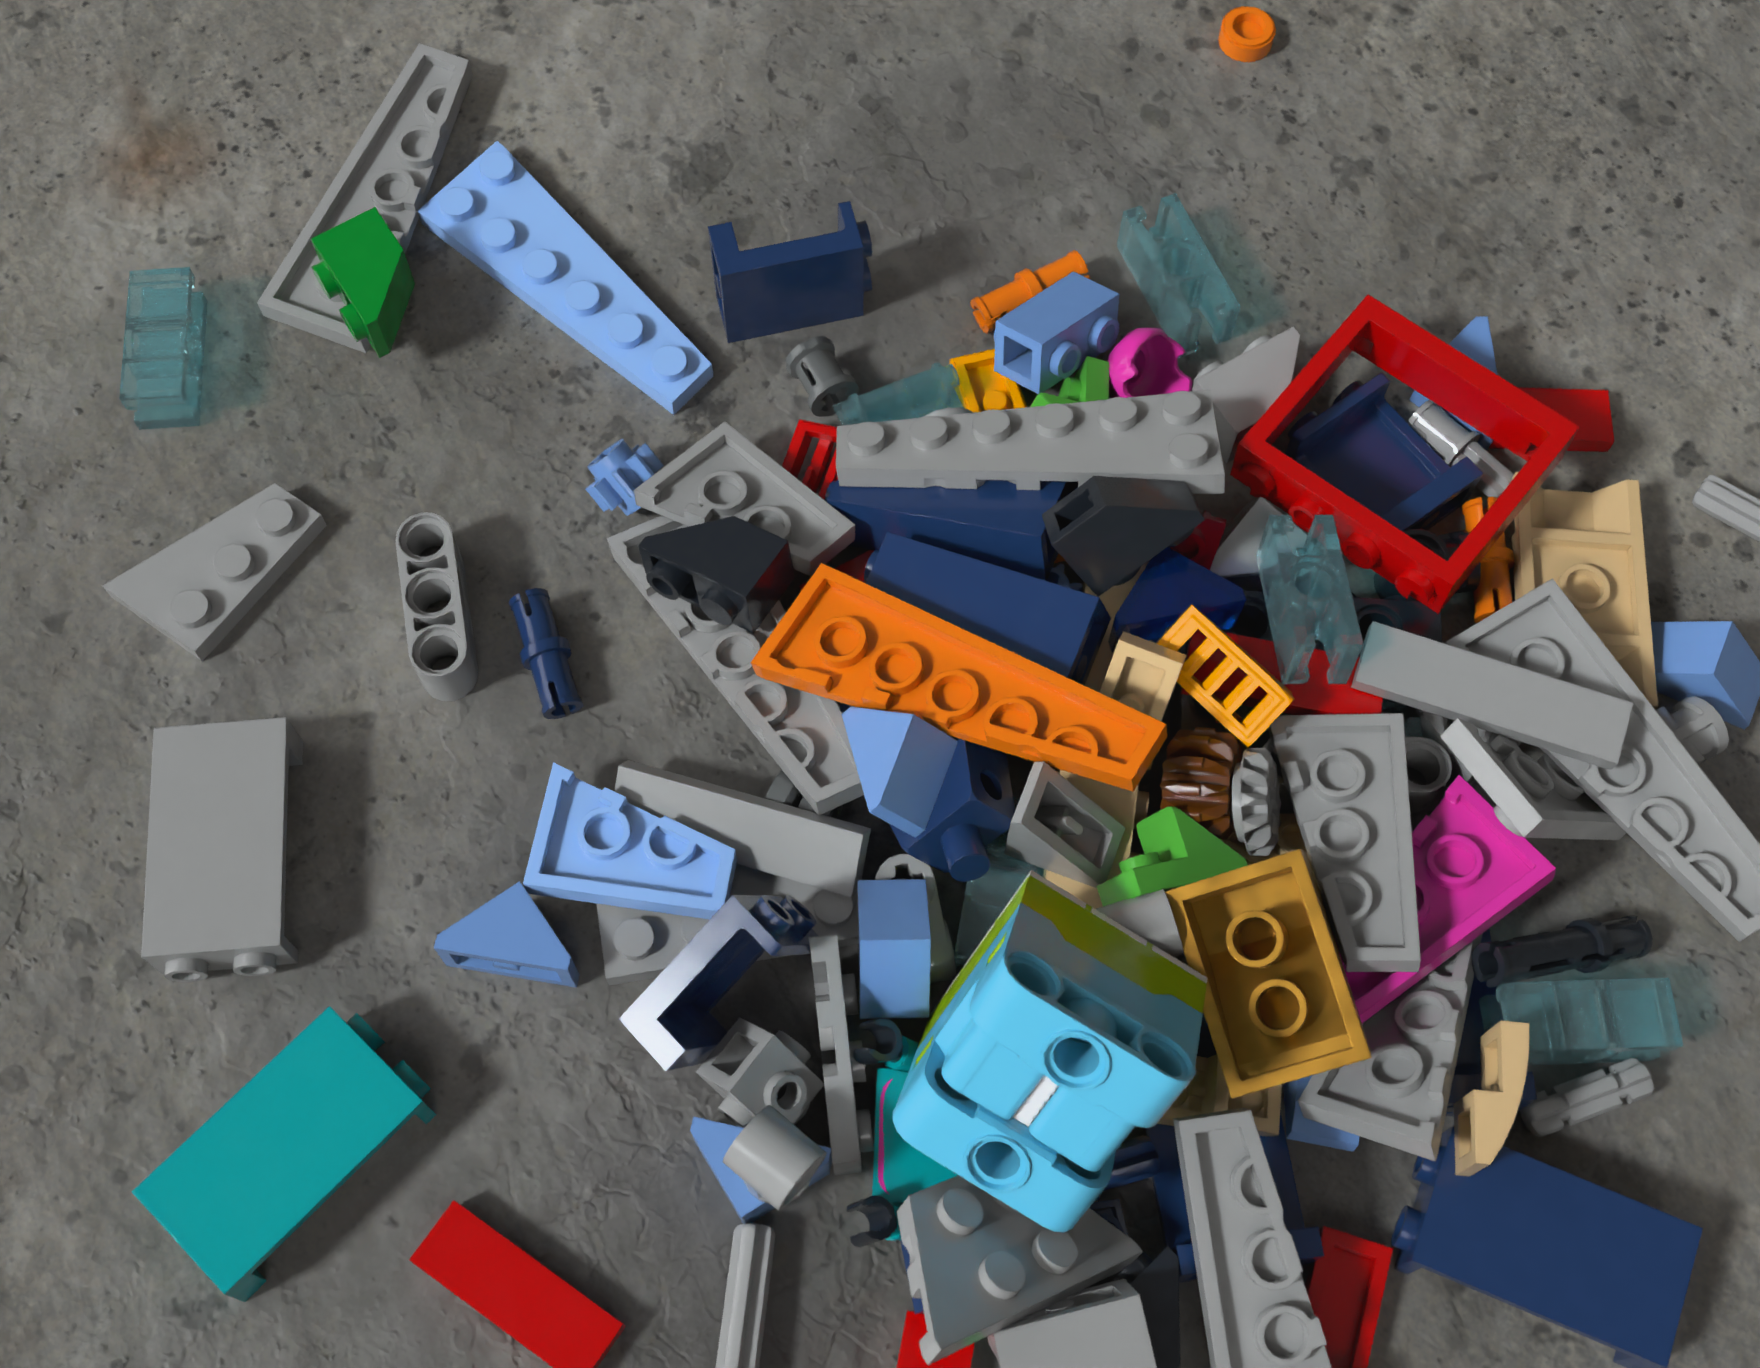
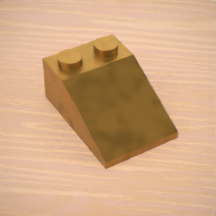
M1303 850L1291 851L1165 891L1188 966L1208 978L1203 1012L1231 1099L1372 1058L1335 937L1307 854Z

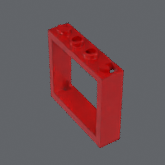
M1368 294L1241 439L1237 446L1230 475L1251 488L1250 494L1252 496L1265 498L1288 513L1292 521L1304 531L1318 533L1339 547L1345 557L1353 564L1364 569H1371L1394 584L1404 598L1408 599L1409 596H1412L1439 614L1562 460L1580 426ZM1352 351L1527 461L1448 561L1272 446L1275 440Z

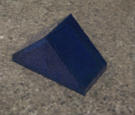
M1166 548L1150 560L1117 611L1108 639L1111 653L1115 652L1123 631L1156 643L1191 604L1197 607L1221 630L1234 628L1246 602L1243 589L1174 550Z

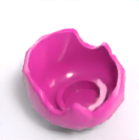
M1146 327L1131 331L1114 347L1108 358L1110 397L1127 398L1168 394L1177 391H1191L1193 382L1191 377L1184 374L1178 366V357L1185 353V349L1171 337H1168L1167 333L1161 328Z

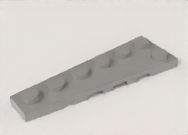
M421 43L418 44L258 300L257 304L263 316L367 353L371 346L367 338L356 342L342 319L339 309L346 305L339 295L331 299L327 297L312 270V266L319 263L320 260L311 238L376 207L402 246L404 253H406L419 219L418 210L426 201L473 76L468 59Z
M1210 389L1189 392L1177 391L1168 394L1127 398L1115 397L1107 400L1066 404L1053 403L1045 406L1005 410L992 409L974 413L924 416L912 419L862 422L837 426L836 471L839 486L900 488L941 486L949 489H977L986 480H1008L1010 483L1016 484L1017 490H1041L1042 481L1078 482L1079 487L1093 476L1184 481L1193 494L1225 493V473Z
M661 515L607 538L614 560L818 816L863 796L864 792L842 718L843 713L836 701L765 680L756 675L751 665L753 658L786 613L780 601H777L754 634L733 623L731 625L719 624L708 617L701 608L679 597L676 600L663 597L649 585L646 579V572L638 548L642 540L647 536L689 526Z
M1553 578L1445 642V644L1633 702L1619 763L1611 770L1543 748L1540 749L1738 942L1760 930L1759 842Z
M1240 1108L1173 1118L1211 1368H1332L1324 1346L1327 1345L1319 1318L1313 1312L1301 1275L1303 1269L1292 1235L1287 1231L1283 1220L1282 1204L1251 1110Z

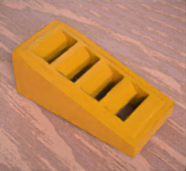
M1191 604L1156 644L1178 651L1197 629L1207 637L1183 663L1177 683L1225 728L1249 747L1291 704L1294 699L1292 692L1197 607ZM1219 648L1227 656L1203 682H1200L1193 674ZM1239 666L1247 675L1222 701L1214 692ZM1260 686L1268 694L1242 719L1235 713L1236 709Z

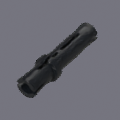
M1635 915L1624 916L1606 922L1586 918L1572 921L1566 928L1558 931L1542 932L1504 941L1480 943L1472 953L1471 963L1473 972L1480 982L1487 980L1486 986L1497 987L1518 980L1532 979L1573 969L1582 973L1602 971L1613 961L1644 957L1652 947L1653 938L1647 923L1643 919L1636 922L1638 916Z

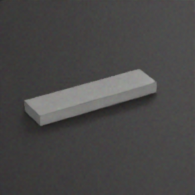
M1374 621L1367 630L1351 688L1451 720L1460 718L1474 724L1477 728L1609 770L1619 763L1633 707V702Z
M630 760L618 765L614 792L625 796L628 803L659 818L667 816L735 849L737 856L736 864L848 897H853L858 892L857 881L862 879L871 828L822 814L818 816L815 812Z

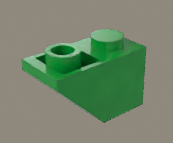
M373 207L311 238L320 260L319 263L312 266V270L327 297L331 299L339 295L346 305L340 308L339 312L356 342L367 338L378 357L381 358L391 352L415 281L402 246L376 207Z

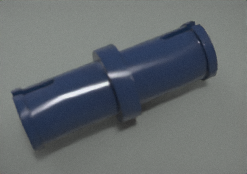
M543 588L528 589L525 592L529 603H524L520 593L514 595L509 600V605L514 613L524 645L519 654L524 668L532 671L543 707L542 713L544 718L566 717L564 705H568L572 714L583 707L582 699L578 695L567 660L572 652L568 639L560 637L550 606L548 591Z

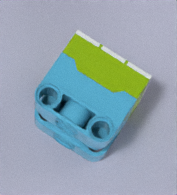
M1031 870L930 1013L893 1111L892 1120L895 1128L901 1137L912 1147L1039 1225L1055 1232L1072 1230L1109 1183L1118 1147L1135 1126L1144 1128L1155 1126L1195 1076L1208 978Z

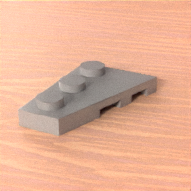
M725 421L634 489L637 506L686 526L736 516L784 538L789 543L793 569L809 576L814 574L821 563L826 564L855 540L854 523Z
M274 483L102 585V587L110 597L203 662L327 525L319 512Z

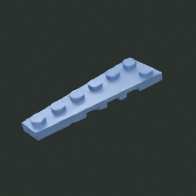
M498 141L493 143L418 210L423 226L673 415L713 378L712 363Z

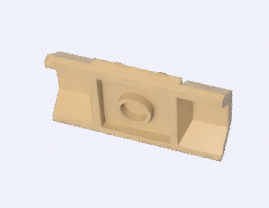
M1515 472V474L1512 477V480L1518 474V472ZM1626 479L1594 492L1542 489L1540 486L1514 519L1515 533L1511 539L1514 555L1515 600L1553 578L1653 708L1656 709L1658 707L1639 480Z

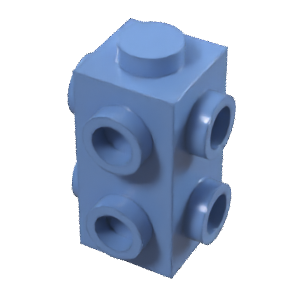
M1073 271L996 320L994 331V371L1037 394L1043 393L1080 368L1087 356L1095 358L1109 350L1116 343L1119 333V322L1117 319L1120 294Z

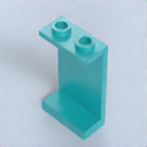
M329 1006L132 1191L135 1197L224 1295L246 1302L267 1281L257 1268L414 1115L420 1118L426 1125L436 1116L422 1100L431 1088L403 1059L393 1069L381 1059L375 1051L385 1041L357 1013L345 1022Z

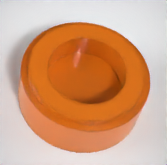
M1250 6L1235 8L1229 11L1222 20L1218 37L1219 46L1228 57L1240 62L1258 61L1270 52L1276 33V26L1271 16L1259 8Z

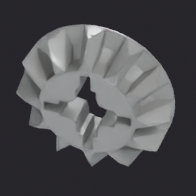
M1247 748L1244 751L1242 761L1236 763L1233 772L1232 813L1235 832L1239 842L1245 843L1250 856H1269L1279 841L1278 828L1281 826L1280 806L1282 804L1279 794L1280 781L1277 779V765L1266 748Z

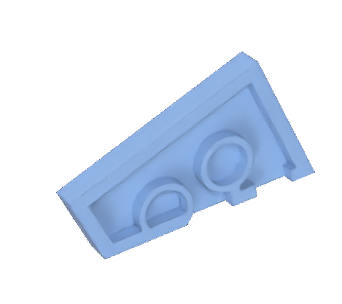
M553 762L523 885L527 893L533 895L710 920L730 898L737 856L735 849L667 816L659 818L628 803L625 796L606 787L603 790L598 789L576 778L573 771Z

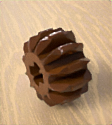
M1195 727V730L1179 729L1167 745V758L1162 763L1163 779L1160 784L1162 789L1161 810L1168 806H1174L1217 838L1227 840L1235 828L1232 813V779L1236 763L1242 761L1243 747L1239 739L1235 738L1232 733L1218 732L1217 728Z

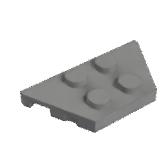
M959 1175L909 1195L897 1210L902 1244L906 1247L910 1257L907 1275L911 1298H920L923 1304L927 1333L919 1341L921 1355L927 1365L1122 1271L1143 1252L1135 1241L1090 1208H1088L1072 1230L1055 1232L1039 1225Z

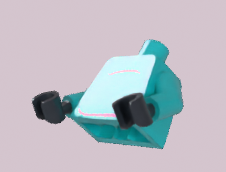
M876 1019L860 1023L859 1028L869 1030L875 1036L877 1042L876 1050L860 1048L853 1051L855 1061L860 1064L869 1065L884 1062L888 1067L877 1068L872 1196L847 1206V1212L860 1211L865 1214L869 1221V1231L850 1237L851 1243L856 1247H863L883 1239L887 1241H902L897 1210L907 1197L958 1175L912 1147L901 1137L895 1128L892 1120L893 1111L898 1102L919 1042L902 1036L897 1025L889 1019Z

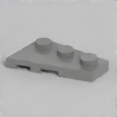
M1457 718L1440 735L1451 751L1496 803L1494 807L1496 817L1512 833L1524 838L1620 840L1626 834L1546 754H1543L1535 761L1523 753L1515 741L1498 735L1490 744L1486 743L1478 735L1479 731L1474 724Z
M837 934L809 937L834 1175L862 1172L860 1153L874 1151L870 1111L869 1109L856 1110L853 1083L866 1082L865 1065L855 1061L853 1056L854 1049L863 1048L862 1040L848 1041L846 1015L858 1014L854 973L841 975Z

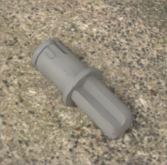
M1426 401L1408 420V424L1449 467H1452L1467 456L1484 473L1476 487L1488 497L1498 498L1512 481L1514 474L1477 443L1480 434L1477 431L1468 432L1433 401Z

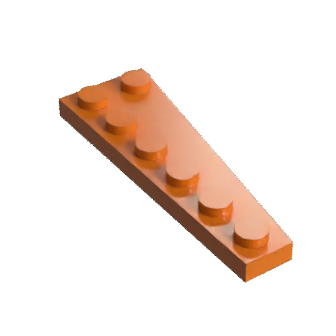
M823 563L816 569L751 661L756 675L765 680L854 707L914 714L949 736L1034 762H1045L1050 767L1132 792L1136 789L1167 738V726L1165 723Z

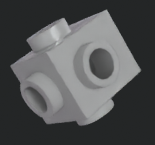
M740 1017L696 1071L700 1077L724 1098L717 1109L733 1124L745 1128L754 1116L768 1105H772L791 1123L796 1124L804 1117L809 1109L810 1102L824 1085L805 1065L811 1055L796 1040L780 1030L773 1035Z

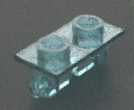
M939 362L932 364L931 369L859 396L856 393L851 394L848 400L833 405L841 425L920 418L936 410L964 407L954 388L960 385L954 366L952 364L942 366Z

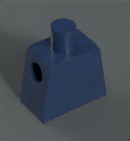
M952 737L958 741L925 831L915 838L891 824L890 826L900 846L909 855L943 873L950 872L955 880L967 882L976 880L988 872L990 860L985 847L1010 828V823L1015 813L1006 753Z

